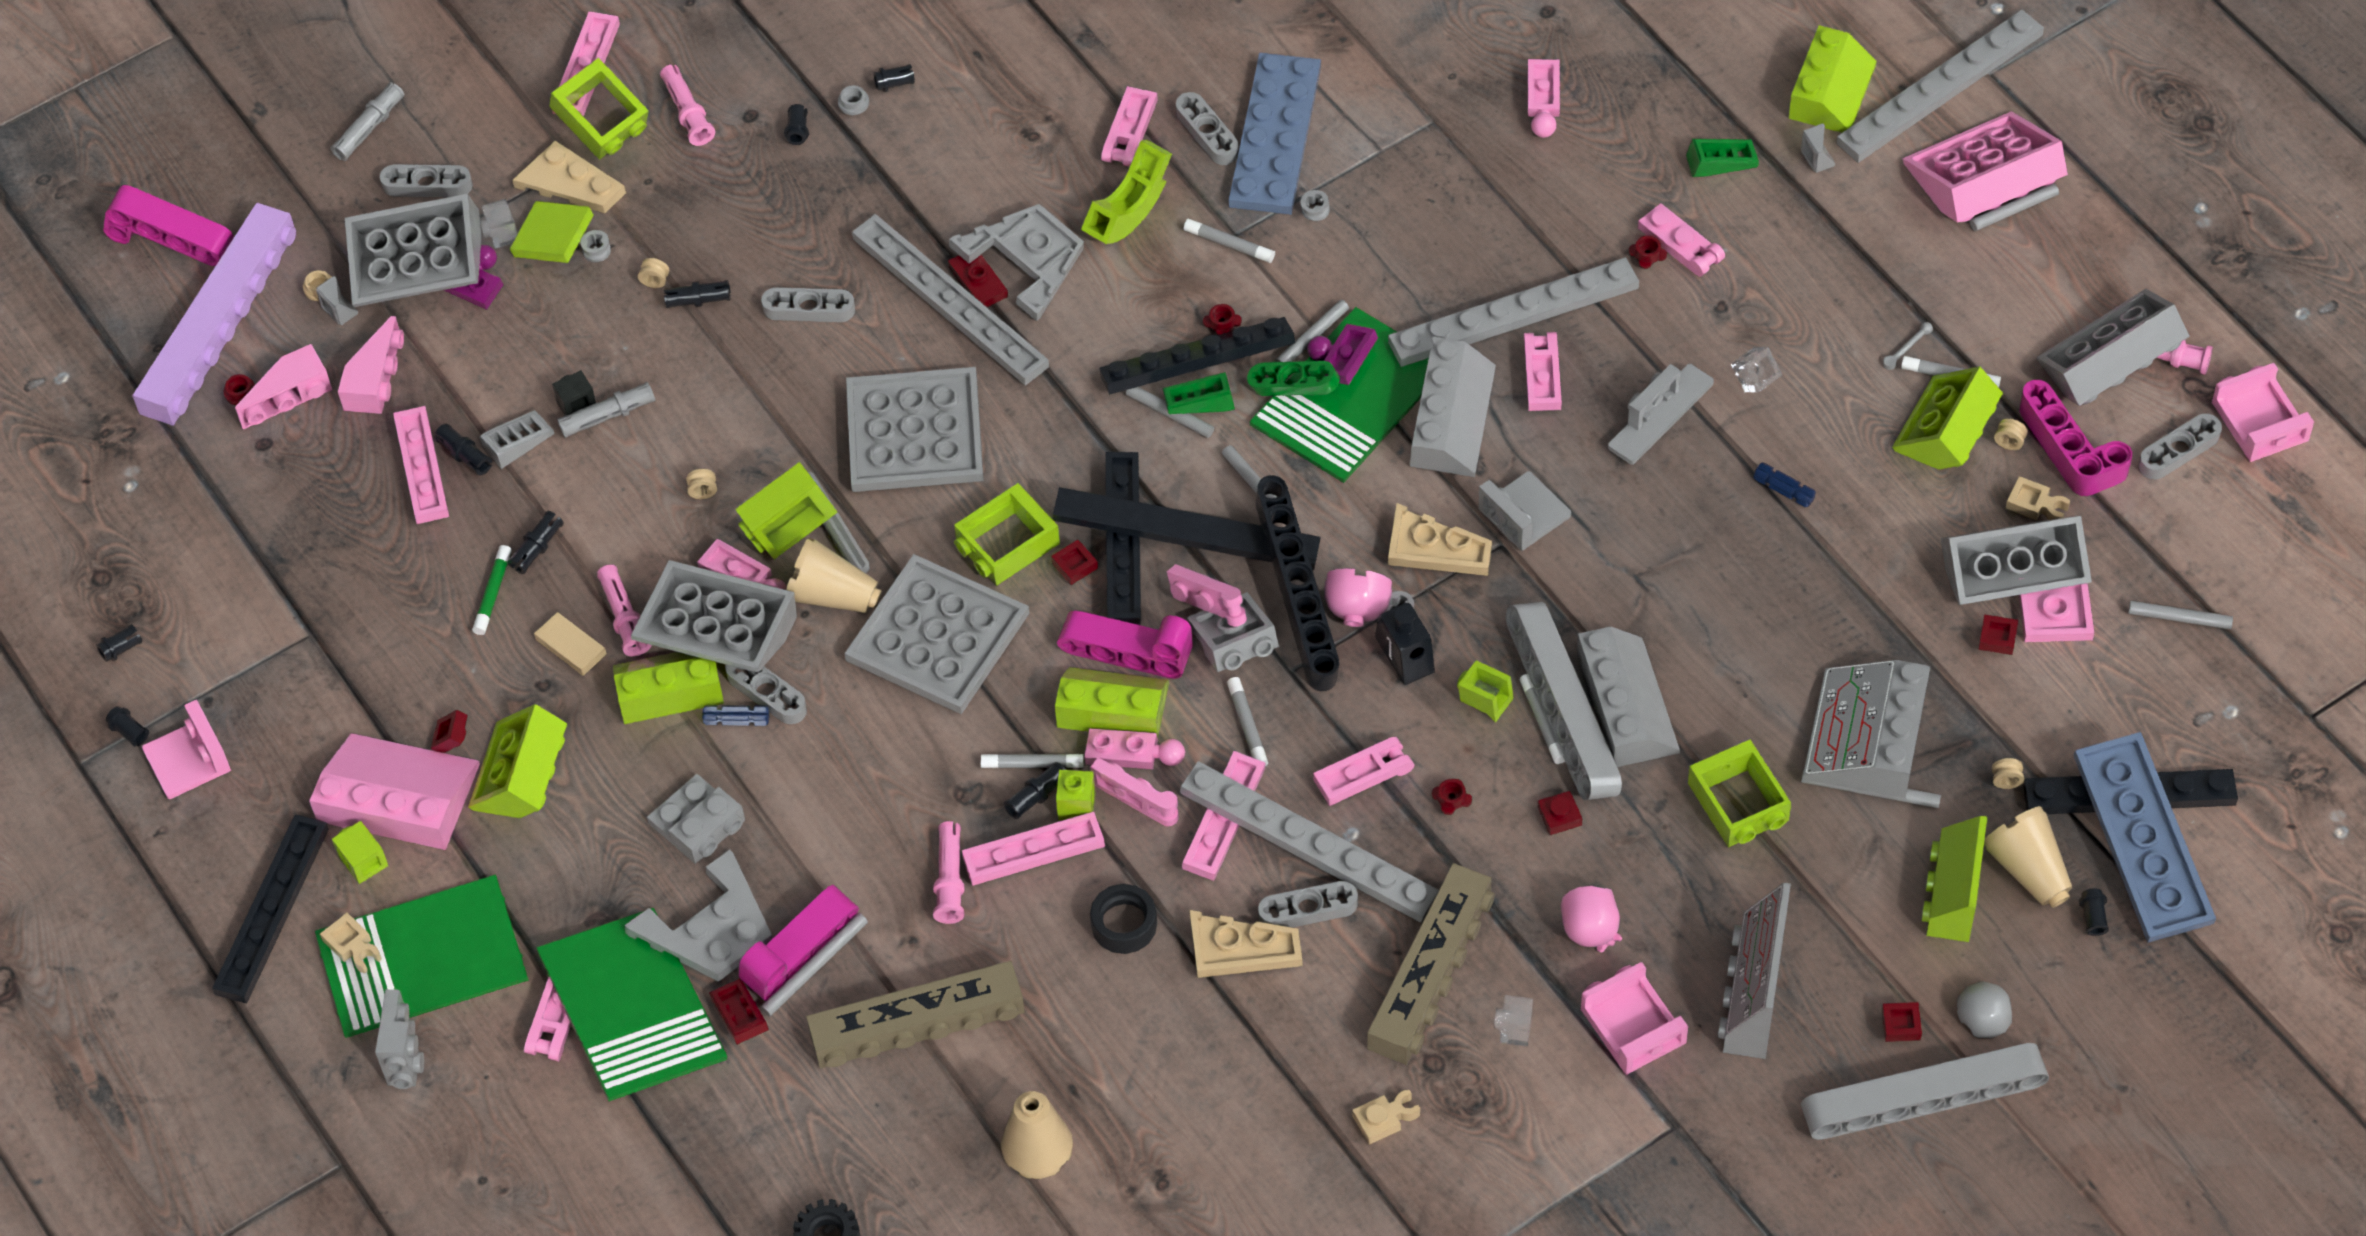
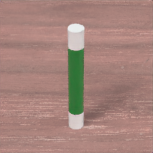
M499 546L472 628L475 634L484 635L508 564L507 561L512 552L509 546Z

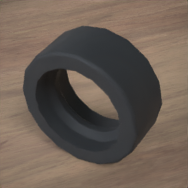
M1130 884L1109 886L1100 892L1092 902L1090 911L1091 928L1094 938L1103 948L1113 953L1128 954L1144 948L1155 936L1157 912L1154 900L1140 887ZM1126 904L1141 909L1145 918L1144 923L1136 930L1127 933H1117L1104 926V914L1114 906Z

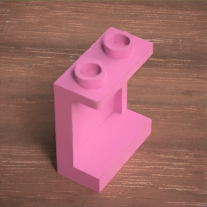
M2275 363L2266 366H2256L2249 372L2236 377H2226L2217 383L2212 404L2249 462L2309 441L2314 421L2309 413L2306 412L2299 415L2277 382L2278 368Z
M1642 962L1634 966L1628 965L1621 968L1613 977L1604 982L1596 981L1590 984L1582 993L1581 1011L1625 1075L1687 1043L1688 1025L1681 1016L1677 1018L1672 1016L1647 980L1646 967Z

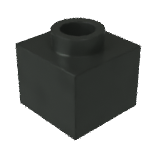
M582 370L572 375H566L552 384L556 402L565 416L596 403L593 388Z

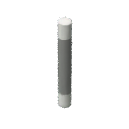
M1189 218L1184 224V231L1269 263L1274 259L1275 251Z
M1904 356L1901 368L1933 376L1964 370L1963 368ZM1987 374L1999 388L2001 377Z
M1525 674L1519 680L1554 763H1563L1565 761L1531 679L1528 674Z
M1230 678L1227 681V685L1251 756L1254 759L1265 762V766H1267L1268 760L1240 678Z
M981 754V768H1049L1055 762L1060 763L1064 768H1084V754Z

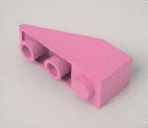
M391 316L344 366L338 389L344 411L382 414L384 403L389 401L391 396V375H395L397 372V350L402 349L404 344V332L399 329L396 316Z
M312 344L282 356L237 404L235 410L242 429L258 425L270 417L289 411L299 404L313 398H318L332 390L327 371Z

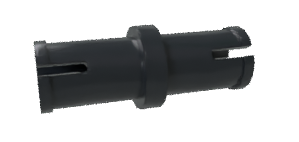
M728 280L705 284L695 281L689 286L664 288L666 308L695 304V307H702L703 303L730 301V284Z
M447 423L441 425L436 430L434 439L447 448L456 461L464 462L479 476L486 474L490 470L492 459L475 447V442L471 438L463 437Z
M546 511L532 532L528 531L523 536L524 542L507 561L513 569L520 559H523L522 563L515 570L516 572L525 574L540 553L546 552L548 542L559 528L564 525L560 517L551 526L548 525L556 515L555 513Z
M1055 762L1037 778L1027 780L1023 789L1004 802V807L1009 815L1018 820L1021 815L1035 804L1045 802L1048 799V794L1057 788L1059 770L1066 769L1060 763Z

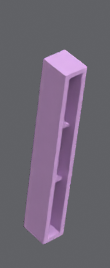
M260 203L255 204L132 395L140 415L174 425L179 416L186 412L189 400L194 392L201 388L208 370L217 363L220 352L226 342L233 338L236 326L242 317L248 314L250 305L257 293H261L264 289L266 279L271 271L278 267L285 249L294 242L296 229L290 213Z

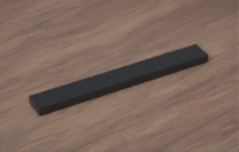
M1062 487L1058 489L1052 517L1053 521L1272 562L1261 525ZM1301 533L1312 570H1315L1321 537ZM1290 551L1282 552L1286 556L1295 555Z

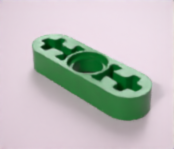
M1328 361L1263 362L1254 365L1249 370L1247 382L1254 392L1260 396L1324 395L1331 393L1337 388L1340 376ZM1301 373L1297 382L1286 384V380L1291 374Z

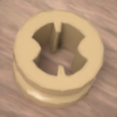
M647 258L641 264L638 279L642 284L650 288H661L665 285L666 277L670 270L663 261Z
M2004 419L1999 422L1994 439L2004 449L2018 450L2022 448L2028 430L2023 423L2017 420Z
M696 469L687 475V490L690 497L707 499L716 494V476L713 471Z
M2013 758L1996 761L1992 765V773L1994 774L1993 784L2002 789H2012L2021 786L2024 783L2022 762Z

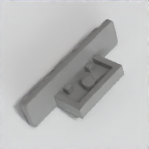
M1670 364L1662 373L1657 372L1651 378L1648 387L1642 393L1637 392L1630 399L1627 406L1629 409L1628 424L1608 443V449L1629 464L1634 465L1713 386L1714 379L1692 364H1687L1682 370Z

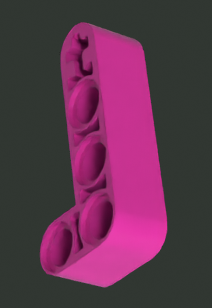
M128 185L119 187L105 213L103 230L111 240L126 244L129 243L135 233L211 266L217 265L234 238L232 232L226 227Z
M2031 380L2025 384L2019 412L2074 493L2080 496H2090L2126 480L2132 460V450L2126 443L2112 441L2093 448L2047 382Z
M1076 610L1070 611L1067 614L1057 641L1058 647L1068 654L1171 679L1182 677L1193 646L1191 625L1178 616H1165L1159 630Z
M834 884L828 886L767 945L759 941L744 954L739 963V978L764 1001H767L856 916L859 907Z

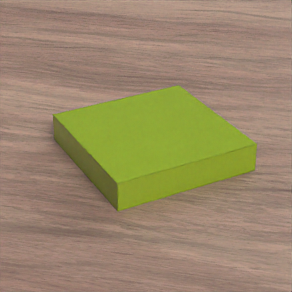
M535 201L510 247V251L516 258L569 263L594 214L588 206Z

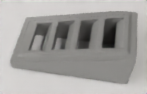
M534 410L497 426L479 437L483 450L502 469L555 433L547 422ZM535 423L540 430L534 432L530 425ZM524 430L528 435L523 437L520 431ZM514 436L517 440L512 442L510 438Z

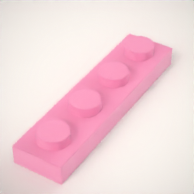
M588 12L559 87L597 58L605 63L620 25L618 16ZM595 88L572 104L583 117Z
M422 406L393 413L417 524L449 517L426 407Z
M1233 751L1223 775L1255 791L1264 773L1266 763ZM1207 808L1183 860L1182 869L1214 881L1239 825Z
M1091 812L962 850V857L971 884L974 886L1103 848L1105 843L1095 813Z

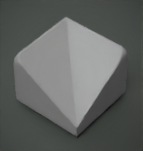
M1824 124L1804 130L1802 136L1801 152L1815 173L1834 167L1836 164L1823 144Z
M335 276L316 288L321 308L338 325H343L358 314V310L341 294Z

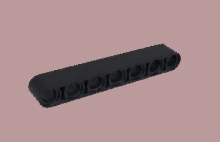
M1268 475L1263 477L1258 483L1256 510L1307 681L1314 690L1328 691L1337 682L1340 665L1339 657L1288 487L1282 478ZM1273 494L1276 495L1277 498H1268L1265 495ZM1275 523H1283V524H1285L1286 526H1285V527H1277V526H1275L1274 524H1275ZM1290 551L1295 555L1286 556L1282 552ZM1299 580L1304 584L1295 585L1290 581ZM1308 609L1313 613L1303 614L1299 610ZM1316 638L1321 642L1314 644L1309 642L1308 639ZM1324 667L1327 668L1330 672L1321 673L1316 669Z

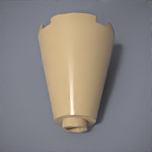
M808 538L805 541L795 563L793 577L789 579L786 589L794 592L796 603L866 613L869 607L875 609L882 591L876 588L878 581L812 538Z
M2038 806L2014 817L2016 821L2008 826L2003 824L1985 838L1984 845L1986 850L2042 906L2050 904L2054 908L2070 898L2068 892L2073 887L2048 816L2042 807Z
M1036 1091L1023 1093L1014 1103L1002 1136L1001 1150L1005 1163L1025 1178L1042 1179L1055 1175L1060 1171V1167L1067 1160L1069 1161L1072 1156L1073 1139L1071 1131L1045 1095Z

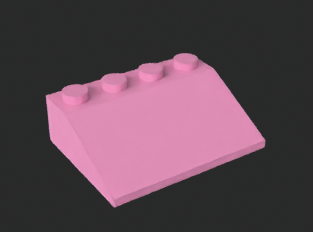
M2012 111L1903 158L1904 165L1938 209L1957 223L1969 221L1974 215L1986 210L1996 209L2006 201L2023 197L2029 191L2053 184L2057 179L2068 175L2062 141Z
M351 733L321 772L309 802L316 820L327 822L329 825L346 828L362 821L371 834L446 850L480 763L478 760Z

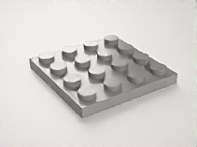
M976 367L846 378L852 492L984 481Z
M913 554L844 653L845 660L962 714L1030 614L1029 606Z

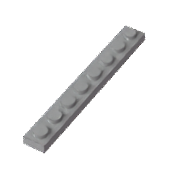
M2020 10L1838 135L1837 145L1857 163L1861 162L2043 36L2044 27L2024 10Z
M874 214L852 231V237L856 243L1025 386L1049 368V360L878 215Z
M1625 257L1388 335V343L1402 367L1429 358L1433 337L1464 341L1472 344L1639 289V279Z
M1199 761L1181 785L1180 794L1338 879L1353 884L1357 889L1420 923L1423 922L1439 892L1438 889Z

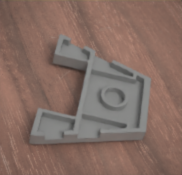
M1040 204L1002 218V222L989 227L984 224L974 228L973 233L962 237L958 234L949 239V247L968 263H971L994 245L1032 277L1036 282L1017 296L1016 304L1036 321L1041 318L1084 249V241Z
M730 849L706 866V875L725 892L722 896L673 931L648 908L625 925V933L634 939L637 937L650 943L651 948L661 953L666 951L680 958L681 963L716 981H720L739 967L740 960L755 943L761 941L767 945L772 940V934Z

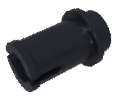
M911 64L887 70L879 68L878 72L873 73L876 89L888 92V88L914 84L915 78L914 72L911 70Z
M794 104L788 108V124L784 129L785 138L793 145L803 144L809 136V130L806 127L808 109H804V106L800 104Z
M131 624L109 638L102 637L100 639L101 642L96 644L101 657L106 662L109 660L116 661L118 655L141 644L142 638L140 634L126 640L128 636L137 632V629Z
M114 707L106 716L108 728L111 731H118L134 747L143 744L149 736V730L131 717L130 711L127 708Z
M2096 888L2083 891L2079 899V906L2084 909L2086 933L2090 936H2101L2109 931L2104 907L2107 903V897L2102 893V890Z

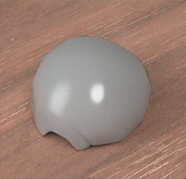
M1980 981L1966 987L1957 998L1959 1020L1961 1024L1964 1023L1970 1028L1975 1037H1997L2005 1033L2012 1023L2010 998L1999 985Z

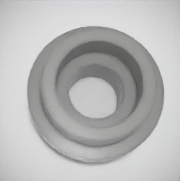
M852 85L844 88L838 97L839 109L847 115L863 113L869 106L868 94L859 86Z

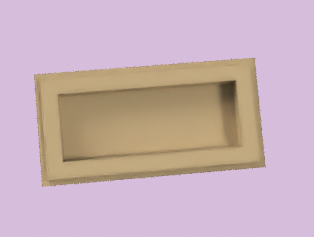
M558 612L534 633L536 641L582 676L607 654L605 647Z

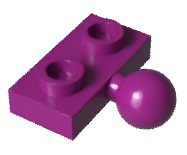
M481 245L478 283L445 289L444 291L487 310L503 287L501 278L483 271L491 269L497 261L495 250L489 245Z
M1346 324L1334 345H1332L1328 338L1316 336L1309 341L1307 352L1310 358L1315 361L1330 362L1340 376L1339 383L1349 385L1378 339L1375 329Z

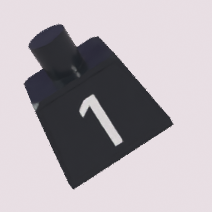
M1404 603L1378 616L1375 638L1403 684L1408 685L1435 673L1432 639L1412 605ZM1413 651V658H1410V654Z

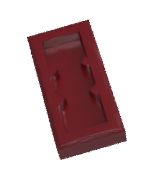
M960 255L948 260L950 270L964 289L984 306L989 307L1008 297L1007 288L982 255L978 256L971 263L965 261Z
M740 978L709 992L712 1003L737 1045L769 1030L766 1020Z

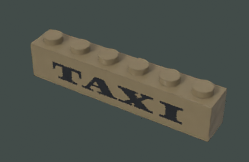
M1455 863L1452 864L1367 1033L1368 1050L1407 1065L1412 1053L1417 1055L1420 1052L1425 1035L1422 1033L1426 1025H1433L1439 1011L1437 1003L1441 996L1446 997L1453 983L1451 975L1455 968L1460 969L1467 955L1465 947L1469 939L1474 941L1478 935L1481 926L1479 918L1483 911L1488 913L1493 904L1495 893L1491 892V877Z
M1011 960L806 1016L819 1068L839 1067L847 1061L861 1057L872 1058L883 1051L894 1048L905 1049L911 1047L916 1042L927 1039H942L956 1031L964 1029L975 1030L993 1021H1008L1014 1019L1019 1014L1025 1013L1023 996Z

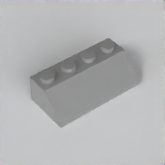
M2144 289L2036 358L2063 395L2080 406L2091 403L2098 397L2099 393L2107 388L2121 384L2126 379V376L2134 371L2148 367L2152 364L2153 359L2164 352L2175 350L2183 340L2190 336L2175 305L2150 290Z
M1433 337L1412 441L1410 467L1475 477L1496 365L1467 342Z
M2068 516L1940 538L1945 570L1958 605L2092 582L2081 516Z
M1614 627L1578 633L1577 658L1600 729L1616 766L1620 767L1680 754V748L1643 638Z

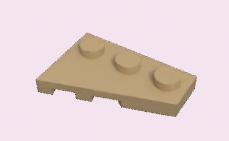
M554 141L512 180L514 188L524 191L526 188L539 191L540 195L549 198L552 195L569 199L570 204L588 206L591 210L606 213L626 194L623 184L557 141Z
M1399 503L1396 504L1388 565L1488 576L1492 540L1456 526L1453 528L1435 522L1434 517L1426 514L1419 516L1407 511L1408 507Z
M1190 910L1198 978L1303 966L1299 931L1297 928L1257 921L1254 924L1234 921L1233 917L1221 915L1220 918L1202 916V912Z

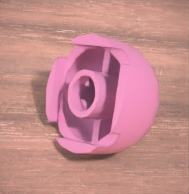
M1348 568L1329 571L1324 586L1325 600L1329 610L1338 618L1344 619L1343 623L1345 625L1362 627L1364 622L1376 620L1389 606L1392 595V581L1386 576L1372 571H1366V576L1354 575L1355 569Z

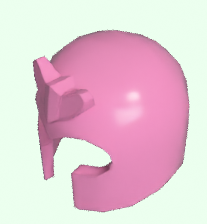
M1594 886L1578 887L1563 896L1561 902L1563 925L1566 934L1573 942L1584 947H1597V951L1602 953L1608 946H1614L1615 941L1620 942L1622 940L1621 935L1617 933L1620 915L1612 889Z

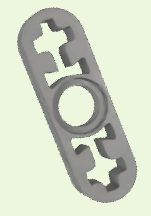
M1194 92L1181 94L1176 100V115L1180 122L1215 163L1229 165L1235 162L1238 158V141L1199 94ZM1193 108L1196 109V117L1194 112L1191 110ZM1204 124H1211L1215 127V130L1210 133H1203L1199 130V127ZM1218 140L1220 141V145L1223 147L1222 149H1219Z
M393 164L385 167L380 173L383 191L387 195L395 197H452L468 194L473 187L469 170L460 165ZM430 176L434 178V181L429 185L418 184V181L423 177ZM394 178H398L396 183H391L394 181Z
M775 287L765 291L761 298L764 315L771 320L846 322L855 314L853 295L841 289ZM806 300H813L817 303L810 310L800 307V304ZM775 301H781L777 307H773ZM791 301H793L794 308H790ZM823 302H827V303H825V304H826V309H824V307H823ZM839 303H845L842 309H837Z
M2200 414L2146 447L2140 456L2139 471L2146 478L2161 479L2208 450L2219 441L2222 429L2220 420L2211 414ZM2202 428L2203 430L2210 429L2212 431L2211 434L2208 431H2203L2199 434V430ZM2181 441L2189 446V450L2179 452L2174 450L2171 444ZM2161 459L2160 466L2157 463L2149 464V460L2157 462Z
M725 665L728 682L759 706H767L770 714L781 722L796 724L805 718L807 707L803 694L765 666L758 673L747 670L749 675L747 676L743 672L736 674L735 670L738 667ZM764 683H771L775 686V690L768 695H762L757 692V688ZM784 702L789 706L797 704V709L789 708L785 710Z
M1338 881L1270 895L1263 898L1259 903V922L1293 928L1346 917L1353 914L1358 907V892L1353 884L1346 881ZM1344 894L1347 903L1341 904L1340 900L1337 899V895ZM1323 897H1327L1328 908H1324ZM1310 899L1315 901L1318 907L1315 911L1307 913L1301 911L1298 905L1303 900ZM1288 904H1292L1293 915L1289 914ZM1276 908L1279 917L1273 918L1271 913H1269V909Z

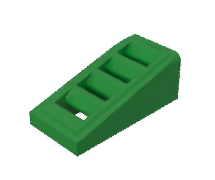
M1692 139L1686 153L1692 177H1705L1757 168L1759 165L1752 139ZM1739 151H1742L1743 157H1739Z
M1226 372L1163 388L1169 414L1235 410ZM1175 398H1182L1181 401H1175Z

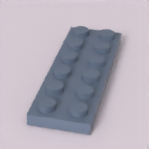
M1259 53L1229 196V208L1292 215L1321 71V59Z
M2142 733L2131 734L2075 750L2074 759L2147 943L2214 924L2216 921L2215 914Z

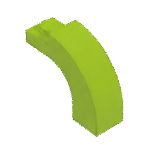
M1147 139L1141 140L1124 180L1109 197L1092 201L1081 230L1105 244L1118 242L1128 236L1145 219L1158 200L1167 182L1162 178L1172 153Z

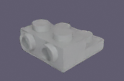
M1248 592L1241 594L1243 600L1240 606L1245 609L1247 621L1240 626H1230L1226 618L1204 610L1187 617L1192 632L1203 646L1205 656L1217 672L1225 669H1238L1244 661L1256 656L1266 657L1272 653L1274 648L1279 647L1273 623Z
M696 774L647 816V820L651 827L696 864L703 857L710 856L716 850L718 844L728 835L735 834L741 828L745 817L743 808L720 787L713 788Z
M385 989L375 1053L387 1085L398 1089H408L416 1086L418 1073H423L424 1053L419 1052L418 1049L419 1043L418 1036L415 1035V1021L409 1018L408 1003H404L400 990Z

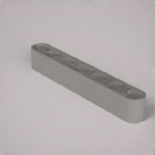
M1544 602L1509 605L1506 611L1508 630L1544 709L1580 797L1583 800L1618 796L1622 788L1619 770L1548 607Z
M2025 1043L1815 1093L1802 1100L1800 1105L1812 1138L1822 1140L2033 1090L2048 1082L2049 1075L2038 1046L2035 1043Z

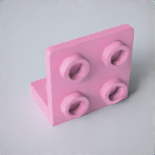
M197 699L184 705L189 718L183 720L186 726L142 746L144 754L168 799L179 796L231 771L225 753Z

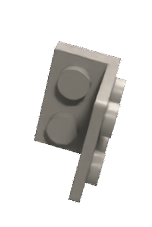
M1527 471L1504 488H1498L1490 480L1479 486L1478 509L1521 551L1571 517V510L1530 471Z

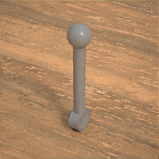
M1922 323L1920 330L1893 356L1889 355L1884 358L1883 366L1888 370L1894 369L1896 361L1923 335H1928L1932 332L1933 327L1931 323Z

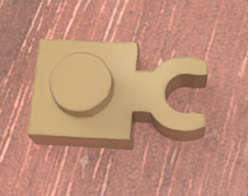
M2019 476L2007 500L2006 509L2037 520L2041 513L2050 520L2064 517V513L2058 512L2055 509L2060 508L2068 511L2070 500L2064 496L2051 497L2049 496V487Z
M348 913L344 914L320 933L322 941L343 962L353 956L356 968L362 973L368 971L365 963L362 961L365 957L372 956L378 962L382 960L378 948L373 944H368L371 941L369 933Z
M1410 1090L1400 1092L1396 1096L1395 1101L1391 1103L1383 1095L1352 1110L1353 1118L1369 1145L1400 1131L1401 1123L1399 1120L1412 1121L1420 1116L1419 1105L1412 1108H1405L1403 1106L1404 1103L1412 1100Z

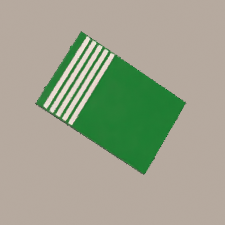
M1357 307L1327 337L1332 345H1334L1346 324L1372 328L1376 331L1378 339L1350 384L1339 383L1334 391L1324 395L1273 396L1250 420V426L1343 483L1421 399L1429 358L1401 367L1388 343V335L1397 331ZM1309 357L1306 361H1315V360H1313V359H1311V358ZM1294 373L1287 380L1286 384L1297 382L1301 373Z
M496 874L354 918L369 933L371 941L368 944L375 945L382 958L378 962L372 956L365 957L362 961L367 967L368 971L366 973H362L356 968L353 956L343 962L322 941L320 933L328 927L315 931L321 951L320 957L325 965L337 1008L336 1013L340 1018L345 1038L379 1028L385 989L400 990L404 1003L409 1005V1018L529 981L522 960L523 955L520 953L506 909L505 897L502 895Z
M651 908V910L657 915L655 909ZM642 912L537 947L539 958L552 981L553 987L608 1102L727 1060L728 1057L680 959L666 951L661 953L651 948L650 943L639 937L634 939L625 933V925Z

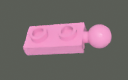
M1528 59V116L1534 117L1531 122L1534 134L1538 137L1546 138L1555 132L1556 120L1554 117H1559L1560 60Z
M716 539L697 561L698 568L784 590L787 589L786 584L782 580L777 578L770 579L772 576L770 568L719 539Z
M1089 729L1084 759L1086 765H1092L1099 757L1108 763L1114 762L1121 767L1153 769L1155 758H1159L1167 766L1180 764L1185 757V748L1176 739H1167L1160 745H1157V733Z

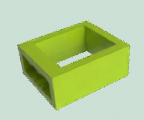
M599 58L553 91L549 105L599 160L606 154H615L623 146V141L630 136L633 138L637 137L647 127L649 110ZM600 83L631 114L604 136H601L572 105Z
M800 462L735 509L742 518L738 525L748 539L752 541L760 553L766 550L774 560L838 513Z
M1019 483L954 524L956 535L954 544L957 550L964 557L968 555L973 560L977 572L983 578L988 577L996 586L1060 544L1058 525ZM1015 514L1035 536L994 562L975 539Z
M1751 739L1689 766L1688 785L1728 848L1737 843H1748L1756 835L1769 829L1777 830L1789 821L1791 801ZM1748 771L1770 807L1732 824L1710 790V787Z

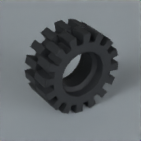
M823 1199L817 1200V1208H813L811 1203L805 1206L807 1213L805 1214L800 1211L797 1215L798 1222L794 1221L793 1225L794 1236H813L814 1232L824 1225L837 1226L841 1231L840 1236H861L858 1221L852 1209L848 1211L847 1205L843 1202L838 1207L836 1200L829 1199V1205L824 1206Z

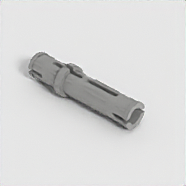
M388 83L378 97L366 104V109L359 118L331 146V152L338 159L346 161L353 151L369 136L372 130L380 122H385L389 118L391 109L405 96L403 90L395 83Z
M645 382L622 393L620 391L614 392V396L557 418L564 438L619 415L625 417L629 415V411L655 402L656 400L649 383Z

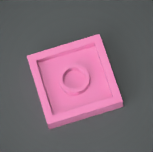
M2088 583L2019 595L2025 642L2093 640L2094 627Z

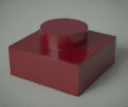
M1078 539L1051 556L1053 566L1070 585L1098 569L1097 560Z
M1984 614L1979 650L2013 655L2018 620Z
M455 710L438 719L431 749L436 752L446 753L460 746L466 737L465 726L468 715Z
M1571 791L1538 800L1537 808L1549 835L1582 826L1583 818Z
M1919 1002L1883 1003L1882 1019L1885 1042L1921 1041L1922 1028Z

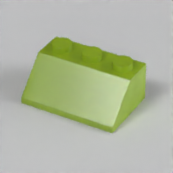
M1819 25L1791 94L1789 119L1814 126L1824 124L1825 129L1843 133L1854 125L1877 61L1849 33Z
M1981 366L1933 376L1892 448L1897 453L1938 470L1962 466L1968 460L1969 453L1976 440L1981 437L1989 417L1995 412L1996 405L2003 392Z
M674 652L613 665L614 680L624 724L701 709L706 705L724 704L715 661L681 652Z
M1069 667L1060 679L1055 703L1057 728L1089 732V729L1157 733L1158 738L1169 680Z
M537 704L497 721L468 808L477 812L522 818L539 811L546 801L545 791L548 782L555 773L556 767L554 764L557 754L565 742L563 736L567 723Z
M1978 816L1941 829L1940 840L1932 841L1930 861L1936 862L1935 871H1928L1926 891L1932 892L1931 901H1924L1922 922H1928L1926 936L1969 942L1977 903L1987 824L1986 816Z

